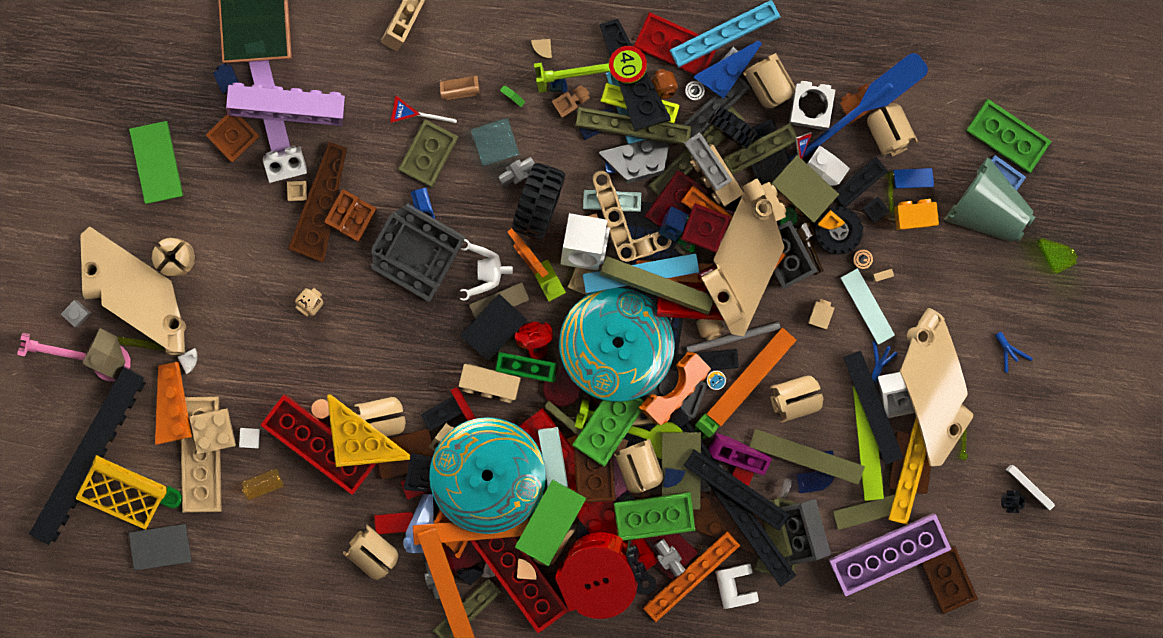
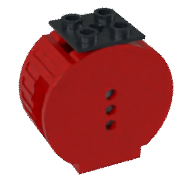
M596 532L582 536L571 545L564 561L559 563L555 577L569 612L577 610L579 614L589 618L606 619L619 615L630 606L636 595L637 586L642 589V584L645 580L644 574L646 573L644 563L640 562L638 558V548L636 545H633L631 539L627 545L617 535Z

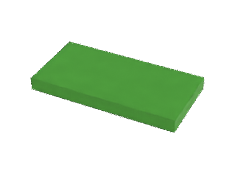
M989 99L985 101L966 132L1028 173L1032 172L1052 142Z
M168 121L129 129L145 204L182 197L183 191Z
M640 398L625 402L602 400L572 446L602 467H605L641 413L639 406L644 401Z
M552 479L515 548L549 566L587 498Z
M690 492L614 502L617 532L623 541L695 531Z

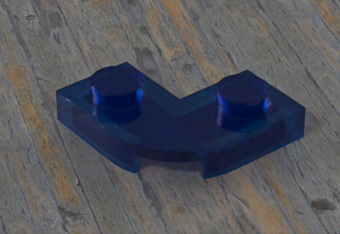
M830 450V451H822V452H825V453L834 455V454H833V450ZM817 470L816 472L797 474L799 493L824 490L833 482L835 476Z

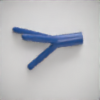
M1002 332L995 335L1004 351L1005 373L1008 372V353L1015 362H1018V358L1014 352L1029 361L1033 360L1032 357L1011 346Z
M873 341L876 365L871 377L873 382H877L883 367L898 353L894 352L886 359L891 349L888 346L879 362L876 341Z

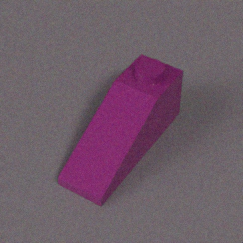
M715 433L708 448L714 459L763 476L772 460L771 457L733 438Z

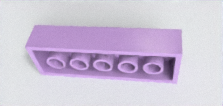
M233 83V85H228L226 110L227 116L342 126L345 96H342L339 92L322 94V91L319 90L302 92V89L291 88V91L283 90L282 87L278 86L267 89L262 85L246 87L242 83Z
M932 513L828 560L843 594L848 596L950 551L951 547L936 514Z

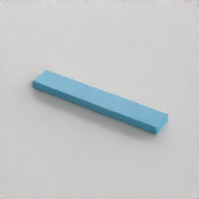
M770 0L669 50L679 68L779 19L781 16L773 1Z
M696 254L632 265L664 278L699 273ZM601 271L582 274L586 293L628 286L600 275Z

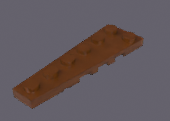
M328 142L288 249L321 262L325 261L332 227L325 224L324 221L338 198L347 148Z

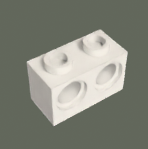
M289 146L284 151H270L263 156V163L269 183L307 173L301 146ZM295 157L299 161L293 164L289 162V159ZM277 162L280 164V167L272 168L270 164Z

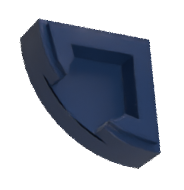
M565 78L550 82L549 91L568 92Z
M666 467L663 487L669 488L677 485L683 479L685 470Z

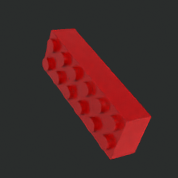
M283 394L260 425L352 495L358 490L377 464L336 467L331 428L286 394Z
M517 537L470 540L537 633H540L569 611L566 603L533 558L515 548L519 540ZM518 559H524L533 566L536 571V580L517 578Z

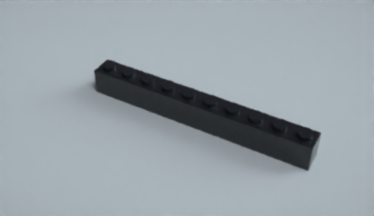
M126 366L123 367L29 535L47 545H50L51 541L56 542L61 533L58 531L60 525L65 526L70 517L67 514L70 508L75 509L79 502L76 496L93 464L96 455L104 458L108 451L105 446L108 441L113 442L117 432L115 429L118 424L122 426L127 417L124 415L127 408L131 409L137 400L133 397L137 391L141 393L146 382L143 381L145 376Z

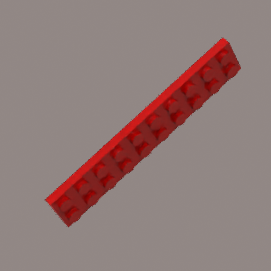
M542 408L518 427L529 434L542 454L538 430L557 426ZM559 430L568 487L576 492L574 448ZM613 501L583 504L577 517L589 533L605 532L618 536ZM643 538L631 540L633 545L637 546L639 551L638 558L640 562L644 563L646 570L659 562L656 554Z

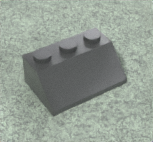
M791 220L778 226L785 247L782 253L785 256L774 272L783 289L817 272Z
M816 499L781 507V509L790 514L784 523L793 555L786 557L789 565L815 561L831 555Z

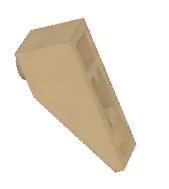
M402 0L380 43L397 52L404 43L425 0Z

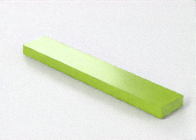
M853 386L860 464L865 466L862 474L864 501L884 499L879 448Z

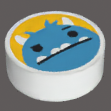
M712 371L708 374L706 381L711 389L719 390L724 387L726 377L720 371Z

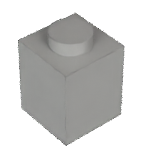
M74 300L61 315L74 327H80L92 313L78 300Z

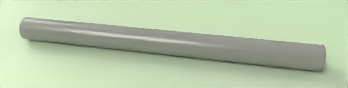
M779 322L749 329L744 336L731 334L690 345L686 348L687 351L697 352L781 329Z

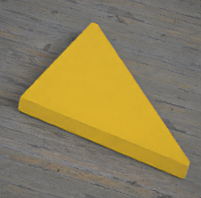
M331 394L327 395L336 467L410 460L409 453Z

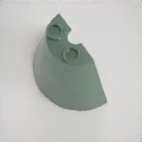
M986 157L976 172L977 176L957 205H953L944 221L1009 242H1019L1024 235L1023 229L1026 225L1030 226L1035 219V216L1032 215L1033 209L993 161Z

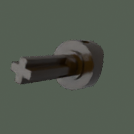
M810 220L802 224V226L793 225L817 269L814 275L823 272L822 265L809 239L815 234Z

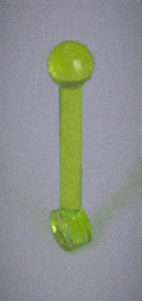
M889 171L887 173L889 178V211H893L894 172Z
M967 428L963 432L962 453L960 454L962 460L968 458L966 453Z

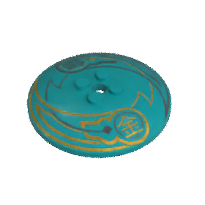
M611 288L595 291L582 298L573 306L566 316L560 331L559 351L564 369L581 390L604 401L625 402L648 394L664 379L674 356V335L667 317H657V304L650 298L634 290ZM620 338L623 341V346L616 348L612 343L613 339Z
M477 418L458 425L441 440L432 457L429 479L435 502L449 520L471 532L493 534L516 527L532 514L542 497L546 472L544 460L537 444L522 428L498 418ZM483 471H492L493 478L490 481H484L482 479Z

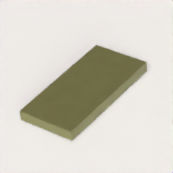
M662 432V496L690 492L692 508L700 509L701 477L686 468L684 463L694 449L701 453V432ZM666 467L685 470L683 479L677 485L669 488L663 487Z

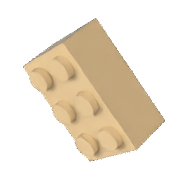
M709 144L733 181L716 191L692 155L693 160L690 162L697 172L701 171L703 175L701 180L707 188L711 187L713 190L711 195L718 205L721 203L723 206H726L743 195V191L715 147Z
M465 363L459 387H463V392L473 394L474 391H479L481 396L493 398V395L500 397V401L511 403L512 400H516L521 377Z

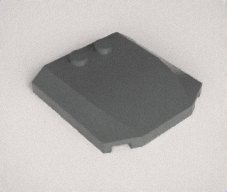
M407 203L388 217L372 247V269L430 302L466 237Z

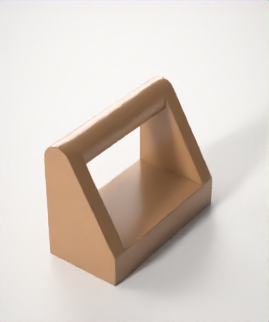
M478 76L440 82L442 100L448 101L481 95Z

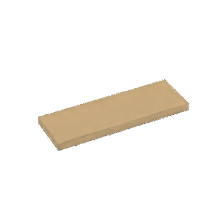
M185 397L192 437L181 440L182 511L221 512L220 449L198 454L190 422V416L219 410V397Z

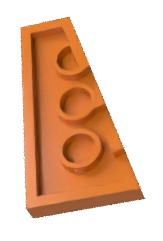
M179 362L158 366L155 445L192 437Z

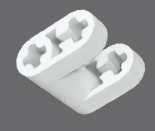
M751 563L715 571L723 609L759 601L757 591L738 595L734 579L735 577L753 573Z

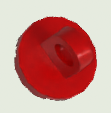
M537 321L521 326L518 329L519 332L515 333L517 345L527 349L533 359L544 357L547 353V344L553 338L552 327L548 323L540 324ZM542 347L540 351L533 352L535 348Z

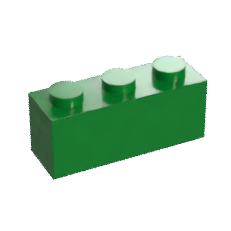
M499 352L495 371L555 382L559 364Z

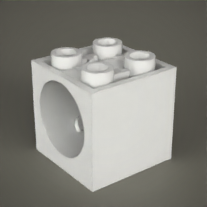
M801 81V83L796 84L788 124L827 130L830 125L835 90L831 89L830 85L820 84V86L816 87L812 86V82ZM807 92L819 94V97L825 103L824 113L821 112L815 119L804 116V112L799 109L800 96L803 98L808 94Z
M569 213L561 265L598 271L599 264H604L610 228L606 227L607 220Z

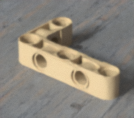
M602 170L597 171L593 175L596 195L604 219L607 220V227L610 228L609 234L612 243L622 261L628 262L637 258H643L664 250L671 245V239H668L666 244L659 245L657 243V239L660 236L658 232L648 234L639 239H632L610 176ZM603 174L607 177L605 184L599 185L596 182L598 175ZM617 211L619 218L616 221L609 220L610 212ZM625 247L631 249V254L628 257L621 256V250Z

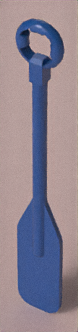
M911 53L871 83L859 106L807 145L803 158L862 112L889 105L927 75L928 67L918 54ZM796 153L793 157L789 156L790 160H792L796 155H798V153Z

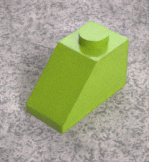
M547 259L541 264L549 274L542 278L537 273L535 277L550 302L566 292Z

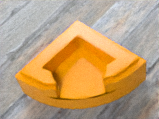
M830 210L818 223V226L824 229H836L845 222Z

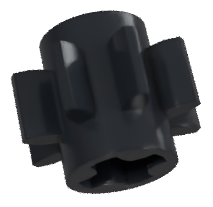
M1007 490V494L1002 496L1001 505L1006 509V513H1019V509L1024 508L1025 498L1023 495H1019L1020 491Z

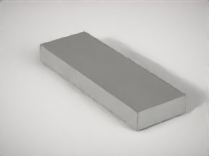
M700 132L684 142V145L716 191L733 181Z

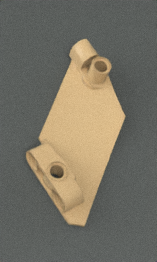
M758 178L742 187L744 193L714 257L717 269L701 277L731 334L739 336L745 335L785 248L773 213V204ZM761 203L769 205L768 213L764 214L759 211ZM720 292L728 294L727 302H719L717 297Z
M88 227L81 234L82 293L84 299L101 298L103 307L165 347L167 354H185L184 331L186 324L180 316L172 281L93 228ZM96 267L97 272L94 275H90V270ZM179 321L178 328L172 329L173 322Z
M927 308L916 327L908 330L907 340L910 346L900 374L918 420L929 466H941L971 422L973 413L962 404L968 393L957 353L944 321L945 318L931 308Z

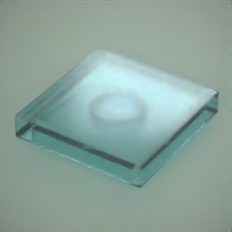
M508 118L471 129L483 166L520 155Z

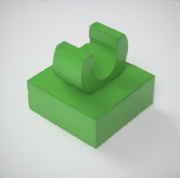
M704 413L696 423L694 431L697 432L700 429L704 433L701 437L702 439H705L707 436L710 438L720 425Z

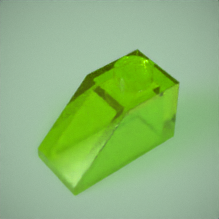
M1044 238L1036 240L1054 274H1058L1077 264L1076 259L1078 257L1073 248L1070 249L1067 245Z

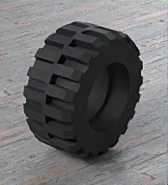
M539 162L533 164L513 219L512 229L514 232L537 240L544 238L565 180V173L562 170Z

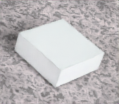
M240 428L239 447L259 448L260 429Z

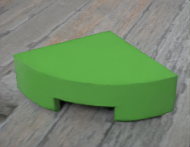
M507 86L501 88L500 91L518 106H523L525 100Z

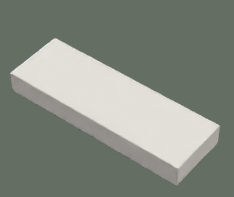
M1010 465L1006 469L1046 509L1051 510L1055 506L1014 465Z

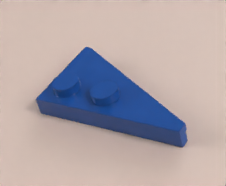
M757 41L696 74L693 78L724 99L762 43Z

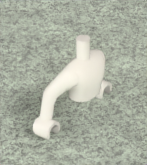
M465 239L468 243L467 248H460L461 250H470L488 257L478 260V280L488 283L469 290L461 289L460 291H466L468 294L466 298H460L464 301L468 300L472 295L483 293L498 286L501 274H513V266H501L498 254L484 247L470 244L467 239Z

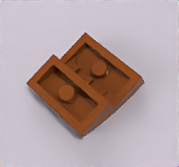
M342 189L324 223L359 243L377 208Z

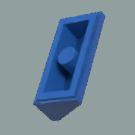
M932 168L894 170V189L934 187Z

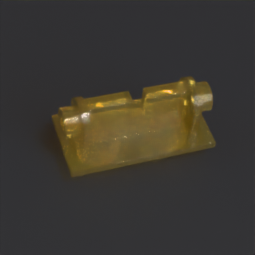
M278 469L242 482L243 492L245 496L247 495L248 500L284 486Z

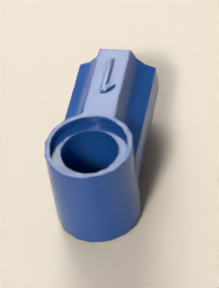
M427 188L410 192L414 207L423 213H430L431 217L435 219Z

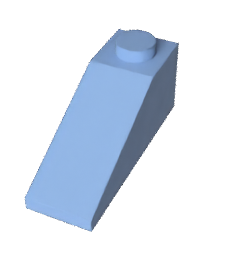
M433 494L422 495L407 528L403 545L408 553H424L421 544L414 545L413 525L433 524Z

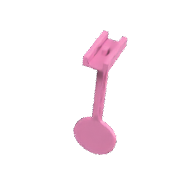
M22 333L20 339L26 341V343L21 342L20 345L25 347V349L19 348L17 355L25 356L27 351L34 353L38 351L77 360H83L86 355L83 352L39 344L38 341L30 340V334ZM120 346L125 360L124 366L130 368V356ZM94 370L95 373L103 380H117Z

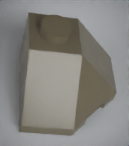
M99 328L82 363L102 374L117 379L125 364L117 336Z

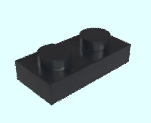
M454 396L421 414V417L429 431H432L463 412Z

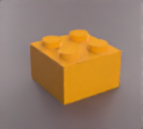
M931 199L917 201L918 204H912V201L898 203L899 206L894 207L896 230L939 225L937 202H931Z

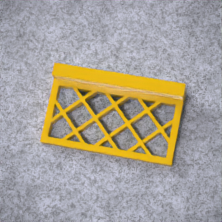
M96 455L76 499L146 530L159 503L166 494V486ZM94 471L101 473L104 480L93 483L92 475ZM119 481L122 488L111 491L108 482ZM106 483L109 492L98 495L95 487ZM93 488L95 497L88 499L82 496L84 490ZM135 488L139 495L129 499L126 490ZM123 491L126 500L116 503L113 494ZM110 496L113 504L109 506L102 505L100 499ZM153 496L157 499L154 504L146 506L143 498ZM141 499L143 508L133 511L130 502ZM128 503L131 512L120 513L117 507ZM145 511L147 515L145 522L136 520L135 514Z

